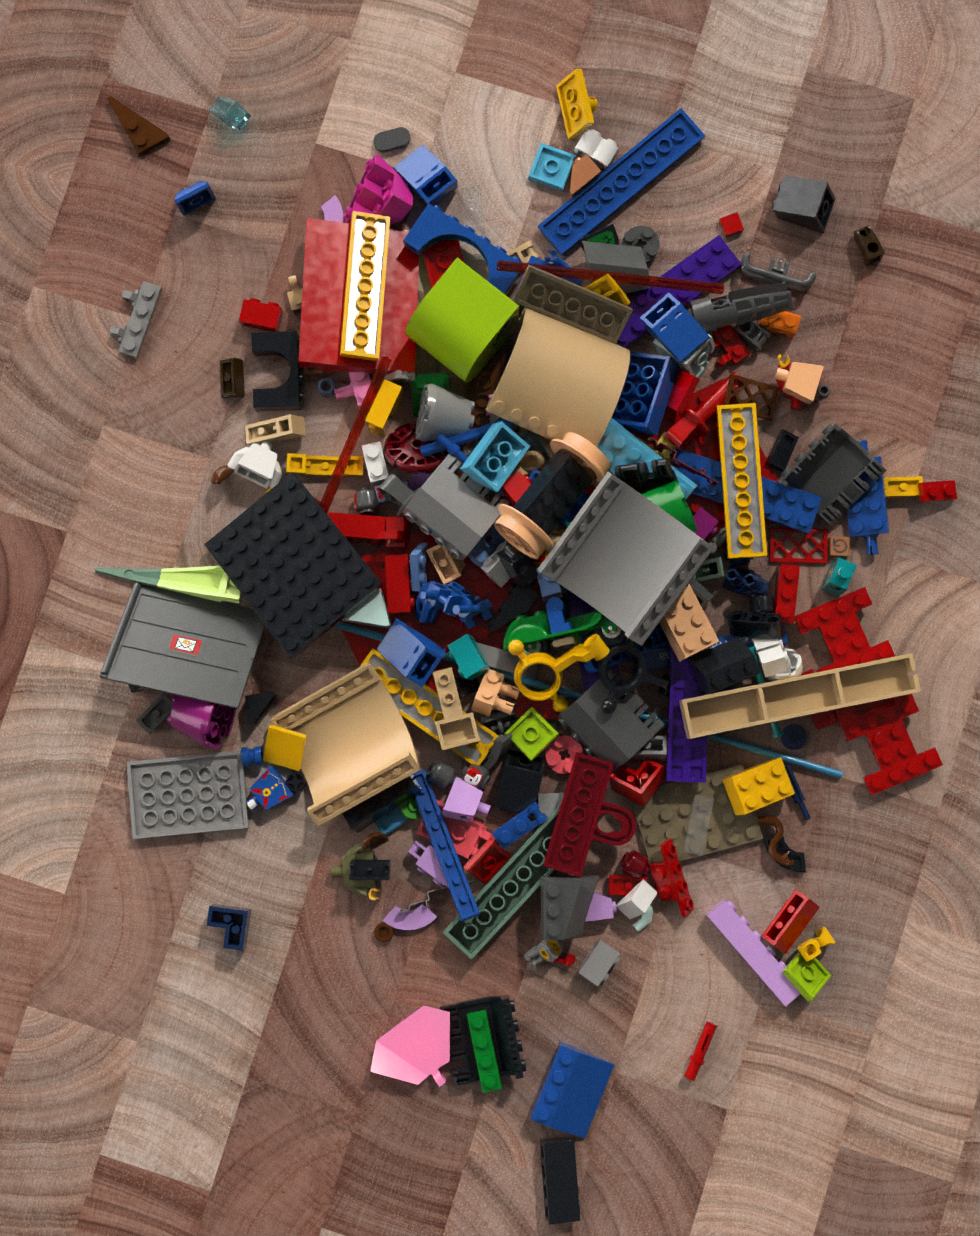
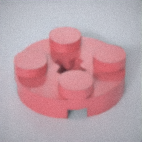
M563 735L555 738L546 747L545 757L552 770L557 773L567 774L571 771L576 752L584 753L580 743H577L571 736ZM567 749L570 757L562 760L559 752Z

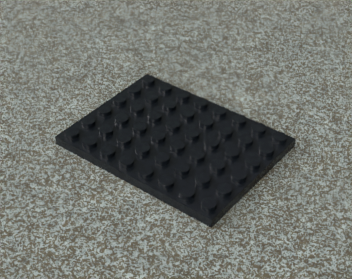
M294 472L290 473L204 544L292 660L383 586L381 581Z

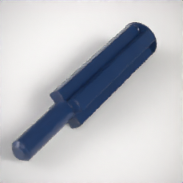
M789 763L784 764L795 792L791 796L794 802L798 803L805 820H808L811 817L803 802L805 800Z

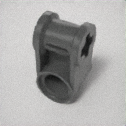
M753 321L744 324L748 327L747 332H743L740 329V325H735L734 330L740 339L757 352H761L764 343L772 337L766 329Z

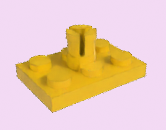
M575 69L556 85L568 139L576 138L594 123L592 112L596 111L598 105L595 97L588 96L582 69Z

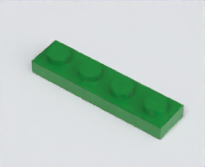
M487 1010L467 1013L482 1092L502 1089Z

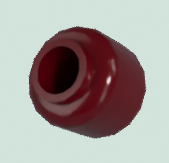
M636 850L626 852L620 861L622 872L634 879H638L642 875L646 876L650 869L648 858Z

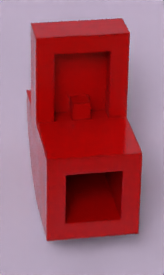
M405 516L386 517V531H379V539L386 540V547H406L410 538V521Z

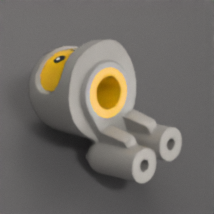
M543 940L538 946H533L524 955V958L530 961V967L535 969L544 960L548 962L556 960L563 952V943L561 940Z

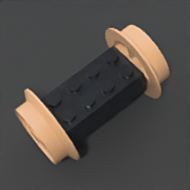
M570 432L563 440L553 439L550 442V446L555 454L554 457L513 507L506 504L498 506L501 516L494 523L496 530L513 547L530 558L538 559L544 551L550 552L555 545L549 535L589 485L592 484L597 487L611 468L607 457L594 444L578 434Z

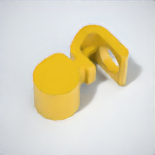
M826 927L818 928L815 931L818 937L808 939L797 947L805 961H810L822 953L820 947L835 943Z

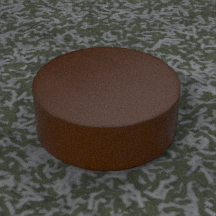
M385 922L379 923L374 931L376 939L380 942L390 941L394 935V928Z

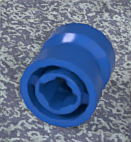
M255 746L253 749L248 747L241 748L243 767H248L251 764L263 765L261 746Z

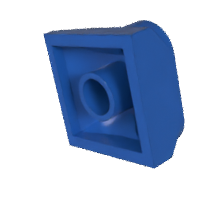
M201 180L177 192L174 201L184 216L215 200L216 197L208 182Z

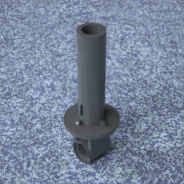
M390 474L378 488L383 496L399 507L396 514L398 517L420 489L419 487L413 492L394 474Z

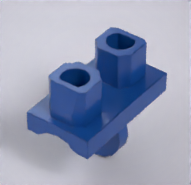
M479 596L475 597L473 605L477 603L481 606L480 613L484 621L492 618V604L489 599L481 601ZM471 613L468 617H460L458 615L461 622H464L468 629L477 625L474 618L477 614Z

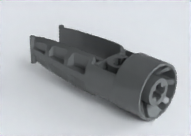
M786 281L728 292V295L713 299L707 296L690 301L692 317L706 333L717 331L718 327L735 323L736 325H741L784 312L788 309L793 310L791 291H787Z

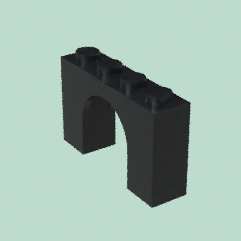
M298 332L251 333L252 353L254 356L277 355L285 358L290 364V375L283 385L276 388L253 389V408L256 412L301 410V404H304V393H301V386L304 385V376L300 374L299 367L300 337Z

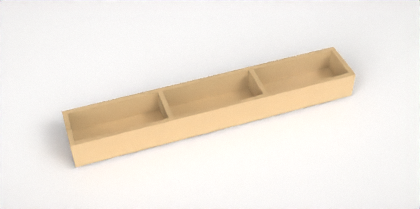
M910 653L679 700L686 738L692 739L921 692L917 674L907 675V672L916 671L913 654Z

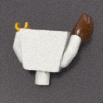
M263 441L261 446L253 443L250 447H244L236 451L228 464L219 467L213 473L210 482L212 484H220L235 473L266 489L269 486L270 488L265 491V495L280 482L282 476L280 463L276 461L277 454L271 451L273 445L268 441Z

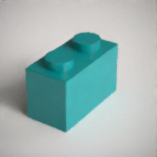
M466 634L448 645L450 649L448 652L449 656L454 662H457L459 666L457 670L462 678L471 681L490 670L473 636Z

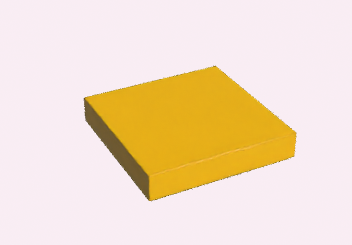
M270 724L263 761L299 771L302 766L307 735Z

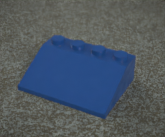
M630 352V362L625 383L611 418L629 431L657 436L680 366L670 356Z
M560 1041L532 1109L531 1120L550 1128L585 1138L615 1064Z

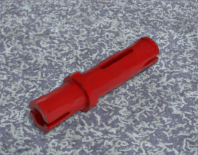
M706 1021L694 1053L689 1057L690 1062L684 1077L695 1081L701 1065H704V1057L717 1025Z

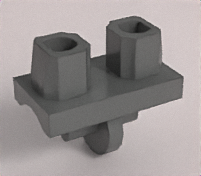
M513 708L511 715L502 711L493 714L491 711L489 717L481 714L482 718H480L484 726L491 727L493 732L500 730V733L504 735V728L511 727L509 721L515 720L516 716Z

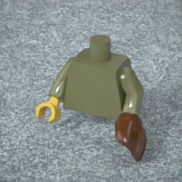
M381 832L371 833L363 839L362 843H358L346 852V856L342 858L343 865L332 866V877H343L344 885L348 886L350 891L360 896L368 897L371 900H381V898L376 896L377 891H382L381 888H376V880H349L351 860H375L373 849L388 842L389 838L387 835Z

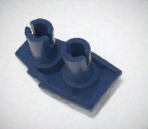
M729 566L722 587L744 596L747 594L755 596V594H766L770 583L761 578L762 575L754 573V570Z

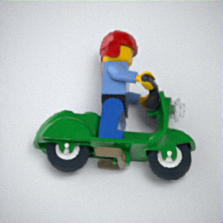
M544 551L538 559L530 558L532 564L537 567L539 585L544 603L546 604L547 613L546 611H538L534 613L535 616L527 617V615L517 616L516 620L512 621L506 631L504 651H509L508 645L512 640H520L523 643V651L526 655L539 652L549 654L550 643H552L553 647H558L559 650L570 649L578 644H583L581 636L593 633L598 634L606 646L609 647L621 645L627 640L626 632L598 610L570 618L571 608L567 603L570 602L567 589L537 570L550 552Z

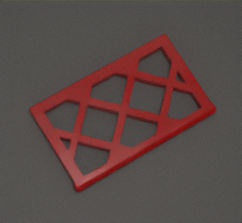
M769 528V562L827 564L828 529H811L810 534L804 533L806 537L798 543L791 535L794 532H803L792 528ZM774 532H784L786 536L778 542L774 538ZM813 533H823V540L818 543L811 535ZM787 538L796 545L789 553L781 546ZM808 538L816 545L810 553L801 546ZM778 547L786 555L784 558H774V551ZM799 548L806 557L798 559L793 558L791 554ZM819 548L823 553V559H814L811 555Z

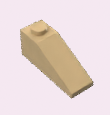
M290 414L245 425L246 443L257 444L263 441L273 442L306 436L304 417Z

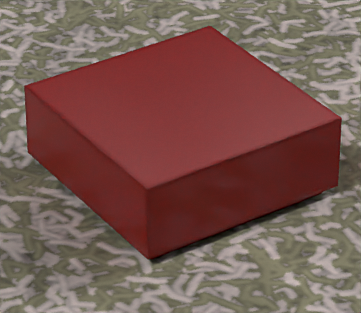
M738 212L719 219L725 237L744 231Z

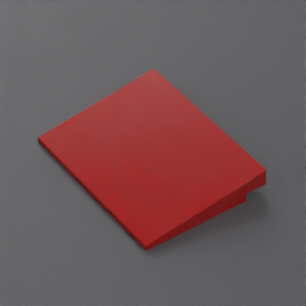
M306 218L299 367L319 368V371L389 374L401 370L402 372L415 373L416 343L405 335V330L410 318L417 309L419 255L404 246L403 240L409 231L389 228L379 360L372 361L340 356L351 223Z

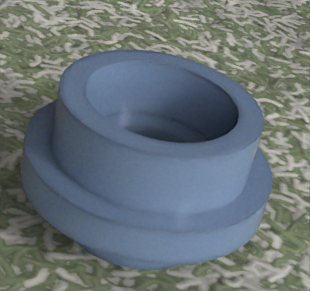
M327 377L321 379L317 385L319 393L325 397L332 396L335 393L334 389L337 388L335 381ZM330 385L331 387L329 390H324V386Z

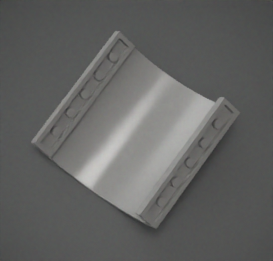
M607 472L537 570L594 607L626 632L625 635L629 639L642 646L714 547L610 472Z

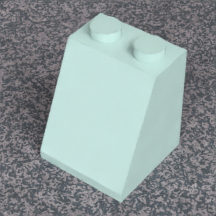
M381 588L344 617L342 621L390 629L392 624L387 613V606Z

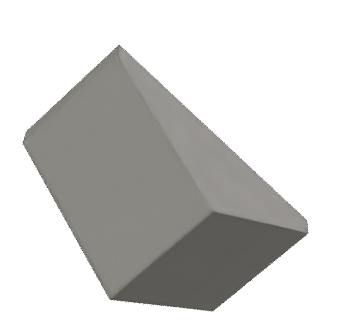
M564 792L538 793V805L541 813H545L549 817L561 804Z

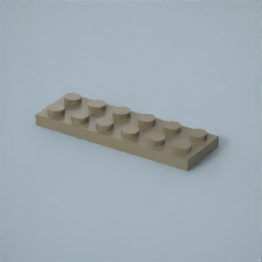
M529 264L512 298V301L614 344L617 343L633 311L631 307Z

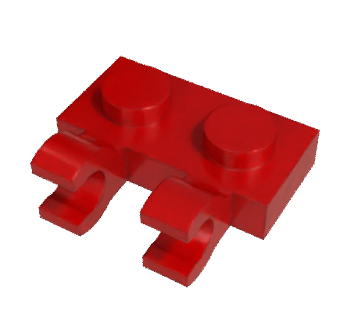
M731 325L723 326L713 333L715 338L713 339L715 343L714 350L721 346L726 353L716 361L720 368L730 361L736 365L751 354Z

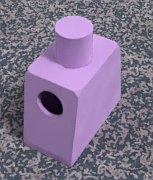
M456 777L443 808L442 816L473 822L476 813L487 817L491 806L481 802L483 796L481 790Z

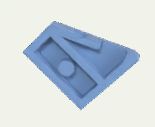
M420 543L410 554L412 591H420L422 583L427 582L426 550H428V543Z

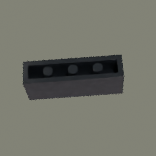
M571 1138L539 1139L545 1220L549 1225L580 1221L575 1141Z

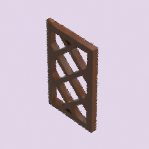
M730 374L723 405H729L730 398L733 396L737 404H746L749 401L756 403L754 398L761 393L765 402L759 407L756 404L757 417L772 421L779 387ZM734 379L742 383V386L736 390L733 386ZM748 385H756L759 390L751 394ZM745 389L748 398L741 402L737 393ZM764 390H773V394L770 399H768ZM766 405L769 409L768 416L760 412Z

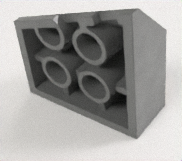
M582 241L590 284L609 274L625 294L651 288L648 268L641 247Z
M599 875L540 877L541 936L544 940H564L581 935Z

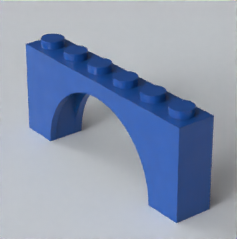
M428 203L404 238V246L421 256L427 248L441 241L458 240L468 243L476 248L485 259L489 271L488 282L507 296L524 271L523 262L515 256L507 255L506 250L502 247L492 245L487 237H480L475 234V230L470 226L466 225L464 227L456 217L443 213V209L439 206H432Z

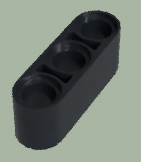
M732 611L727 615L729 632L732 636L778 639L784 635L782 617L779 614Z

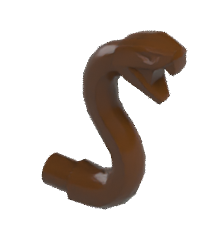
M771 815L758 816V824L771 825L776 828V833L768 845V851L772 859L785 866L794 865V860L790 861L788 859L790 851L782 855L776 851V846L784 833L781 821Z

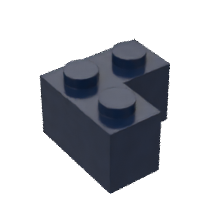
M212 904L209 906L206 926L226 928L223 948L243 951L247 945L251 909Z

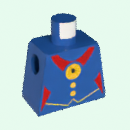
M270 766L250 787L254 796L246 803L252 811L260 805L265 810H269L296 794L287 787L286 781L274 766Z

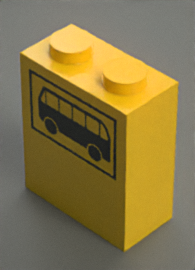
M384 379L365 420L370 432L377 436H380V434L386 435L404 397L402 387Z

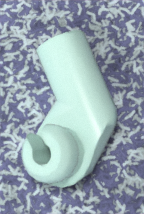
M649 906L645 914H642L641 918L633 924L638 932L651 923L653 916L652 906Z

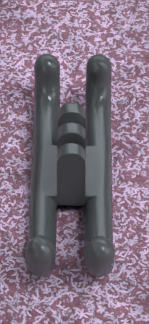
M743 254V258L740 261L742 264L740 269L748 278L768 284L786 281L787 289L795 292L807 291L816 279L815 272L809 273L806 280L787 276L790 262L786 261L783 268L781 267L783 260L779 259L776 266L774 265L775 257L771 258L768 270L753 266L750 263V254Z

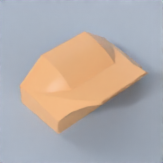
M436 545L426 550L443 584H448L450 581L461 577V572L466 566L464 561L454 558L450 550L445 546Z

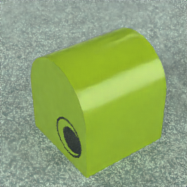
M456 258L413 313L407 324L405 335L468 383L483 370L519 326V305L459 258Z

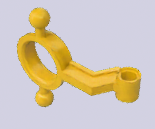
M598 634L590 636L584 644L576 645L556 659L549 654L540 652L526 655L523 651L524 645L520 640H512L508 645L509 652L520 658L514 671V681L520 692L525 697L535 701L551 698L554 710L560 713L568 708V701L563 697H559L556 693L562 683V670L576 661L587 663L593 658L596 661L601 660L610 651ZM533 664L548 665L556 674L555 681L550 688L544 691H532L525 687L521 680L525 669Z

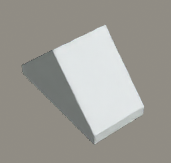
M643 879L616 904V907L629 919L645 914L657 895V891Z

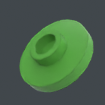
M414 797L399 805V810L405 818L415 820L421 816Z

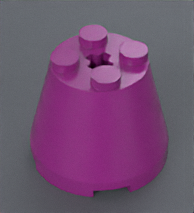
M174 695L172 699L173 707L167 719L168 724L172 725L173 729L206 748L219 749L224 737H229L235 719V709Z

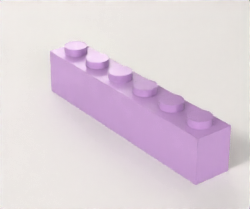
M722 899L706 913V916L781 1003L787 1006L801 993L782 973L786 967L785 963L782 960L778 962L774 958L776 953L769 945L765 947L761 943L763 938L756 930L752 932L748 928L750 923L743 915L739 917L736 914L737 908L730 900L726 902Z

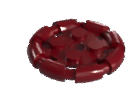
M404 424L396 428L394 433L388 435L384 444L386 459L393 467H399L400 471L405 473L434 472L449 454L447 450L423 457L420 447L414 446H423L435 441L423 442L416 439V433H413L416 431V424Z

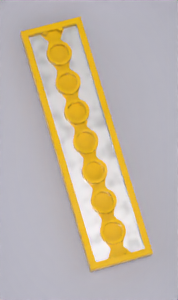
M357 211L352 212L340 356L372 361L379 360L390 227L389 216Z
M756 403L717 405L727 558L766 557L767 545Z
M372 648L360 667L370 662L388 689L401 715L440 742L435 722L444 720L438 693L425 684L421 687L406 678L381 653ZM475 720L480 741L450 749L469 763L479 766L490 751L489 749L493 747V741L499 736Z

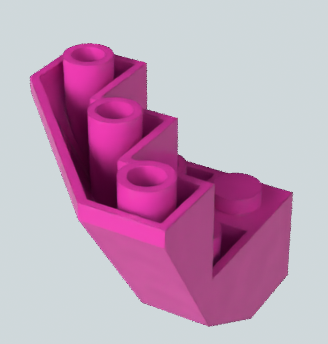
M375 154L373 159L367 161L365 172L361 181L355 187L354 197L343 216L345 217V223H351L353 211L389 216L390 225L403 220L412 208L413 195L405 180L382 157Z

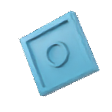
M541 143L528 179L563 192L576 155Z

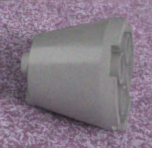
M425 384L420 398L419 414L416 421V439L423 442L438 441L436 439L440 434L447 438L470 430L469 426L472 427L474 423V415H471L474 409V401L463 398L435 384Z

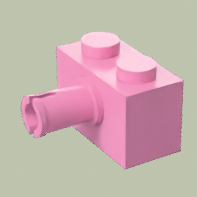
M348 372L351 380L350 385L334 389L337 401L354 396L360 410L372 407L376 394L370 374Z

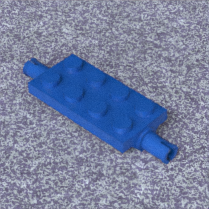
M867 440L857 441L868 451ZM874 457L883 466L882 457ZM868 466L879 479L877 481L872 480L864 471L859 477L869 484L870 488L868 490H865L854 480L865 493L854 504L846 499L851 505L847 509L849 536L851 538L863 537L866 541V555L879 554L877 537L880 534L889 533L884 474L879 476Z

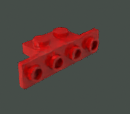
M669 838L660 845L664 861L652 862L649 868L660 901L677 900L682 917H687L694 910V903L688 891V884L682 872V865L678 860L676 847L672 839Z

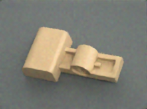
M452 667L433 672L444 720L435 722L442 750L480 741L473 712L463 715Z

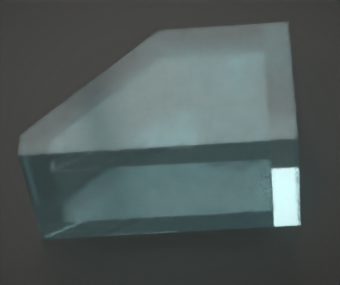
M219 96L209 108L213 115L237 130L244 128L251 117L236 100Z

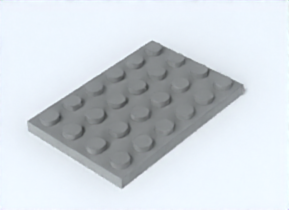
M241 751L127 762L133 839L249 828L245 770L242 765Z

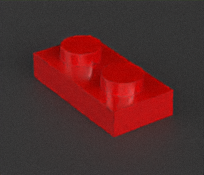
M955 480L918 483L920 502L957 499Z
M609 874L608 895H627L643 879L648 883V876L634 879L629 875Z

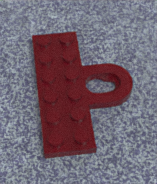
M576 752L543 866L581 877L592 839L615 846L623 845L632 839L636 831V821L633 814L624 807L603 801L614 763ZM610 813L622 823V828L617 832H603L598 828V818L602 814Z

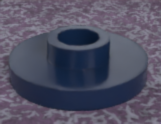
M791 724L782 730L784 735L781 736V742L786 748L798 750L805 745L807 734L801 726Z

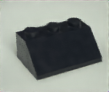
M739 637L688 658L701 695L712 694L761 673L754 654Z

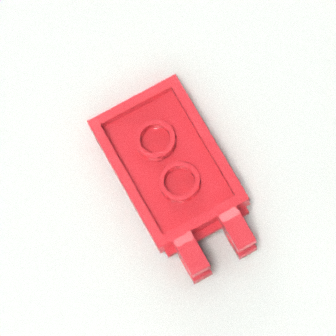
M437 800L440 811L443 813L445 803ZM443 817L457 854L467 859L469 857L472 858L479 850L477 847L482 838L485 840L491 838L494 842L496 840L492 833L486 831V824L475 818L473 822ZM422 820L416 833L429 839Z

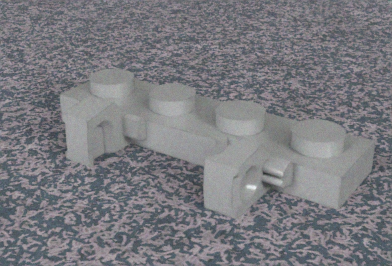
M143 281L141 289L135 290L134 293L124 290L122 298L124 300L129 299L133 302L132 307H134L128 326L124 325L122 329L120 327L115 328L112 325L109 331L112 335L119 337V342H122L119 348L121 354L138 359L161 295L162 287Z

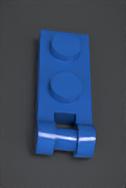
M536 802L492 832V835L503 849L548 819L545 813H541L540 807ZM533 813L536 818L531 820L528 815Z

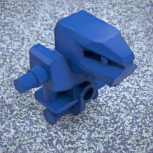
M430 581L422 583L415 602V617L421 623H434L441 609H443L445 614L453 617L457 615L468 617L471 613L479 614L481 606L479 604L473 605L475 596L455 581H450L448 585Z

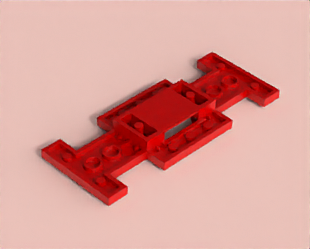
M865 587L795 616L794 621L800 635L819 628L833 660L832 664L817 669L816 672L895 657L889 640L870 647L855 612L873 605ZM912 694L892 697V701L887 698L833 710L846 741L865 735L880 770L862 777L870 795L943 766L935 747L917 754L902 719L919 712Z

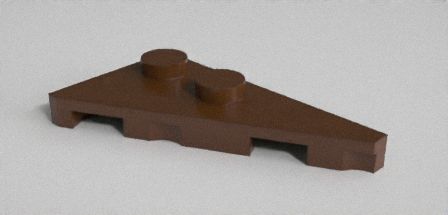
M112 96L107 98L139 156L170 140L166 132Z

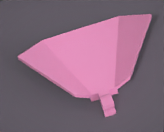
M422 1006L376 1040L370 1072L416 1085L420 1084L431 1074L438 1086H442L446 1083V1078L439 1068L450 1061V1012Z

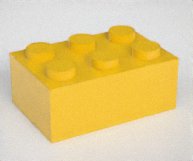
M781 757L767 760L722 779L735 815L748 814L795 794Z

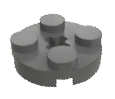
M636 226L625 233L622 245L635 246L638 244V241L645 243L642 251L647 264L658 253L660 247L659 238L651 227Z

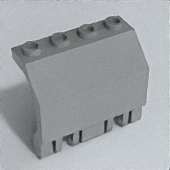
M449 453L411 499L403 513L407 520L419 525L423 533L430 534L435 538L438 545L441 547L445 546L450 550L454 558L463 561L499 517L498 506L500 504L508 505L510 501L503 497L495 507L494 504L501 497L499 492L495 494L491 502L487 501L484 496L491 489L486 487L479 494L484 487L483 485L473 481L470 477L464 482L467 477L464 472L460 478L454 474L462 462L458 460L450 470L448 469L456 460Z

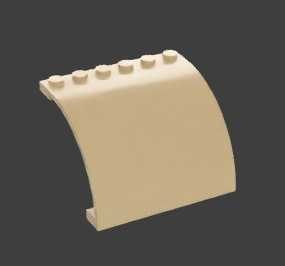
M525 307L519 318V323L522 325L499 384L486 407V411L550 440H563L571 432L584 437L597 447L621 395L629 368L630 350Z
M370 662L277 713L270 719L274 726L307 735L301 769L314 802L312 806L308 807L307 812L317 826L419 771L417 753L405 721L388 689Z

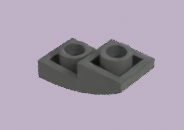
M511 732L505 737L501 734L493 741L495 745L489 749L491 751L487 756L489 760L483 764L486 769H491L504 757L512 741Z

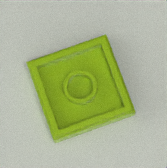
M533 707L504 733L507 735L511 732L512 742L531 762L559 736V733Z
M800 952L794 956L782 971L808 1002L814 999L831 977V974L816 957L810 961H805Z

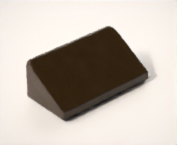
M238 358L221 360V398L244 397L243 360Z

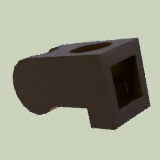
M868 225L854 231V239L864 257L865 265L868 266L881 260L885 252L872 228Z

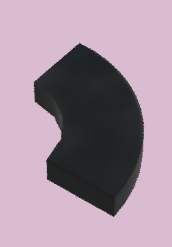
M763 836V842L768 854V845L773 836ZM782 837L776 846V851L781 855L790 851L788 859L790 861L793 859L794 865L785 866L777 861L775 862L794 872H806L804 853L790 849L785 843L784 837Z

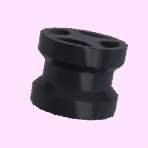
M300 772L291 773L286 778V785L291 791H301L307 784L304 774Z

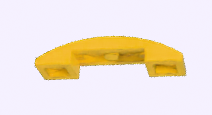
M287 453L286 473L294 472V474L314 476H363L364 456H310Z

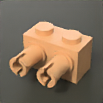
M490 669L484 674L471 710L488 717L494 709L511 715L515 704L500 699L498 695L501 693L517 700L520 690L515 686L505 683L504 674Z

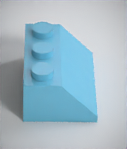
M502 421L493 423L460 470L473 481L494 492H498L530 448V445Z

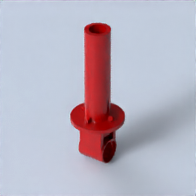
M732 372V373H731V374L740 376L739 374H737V373H735V372ZM729 376L694 410L686 407L682 414L679 413L681 420L668 430L665 439L677 449L682 450L694 436L705 437L708 434V428L705 423L717 412V405L724 404ZM734 379L733 386L735 390L742 386V383Z

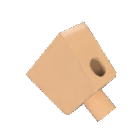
M792 362L789 370L778 368L774 379L785 382L782 389L783 392L807 404H811L814 400L824 366Z

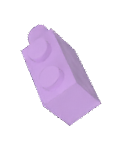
M415 840L408 852L418 859L416 865H418L417 870L424 875L429 873L434 877L433 881L440 887L443 885L447 887L432 845L429 844L428 847H425ZM419 848L424 850L421 856L416 853Z

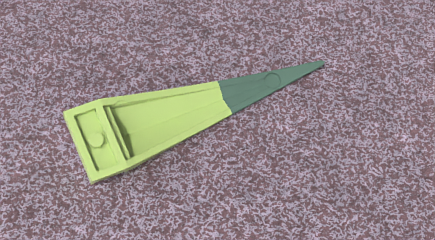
M220 565L167 569L94 568L97 573L217 602L240 603L242 596Z

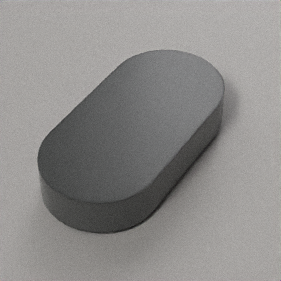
M398 127L376 134L373 142L377 151L388 152L406 147L410 143L411 138L406 128Z

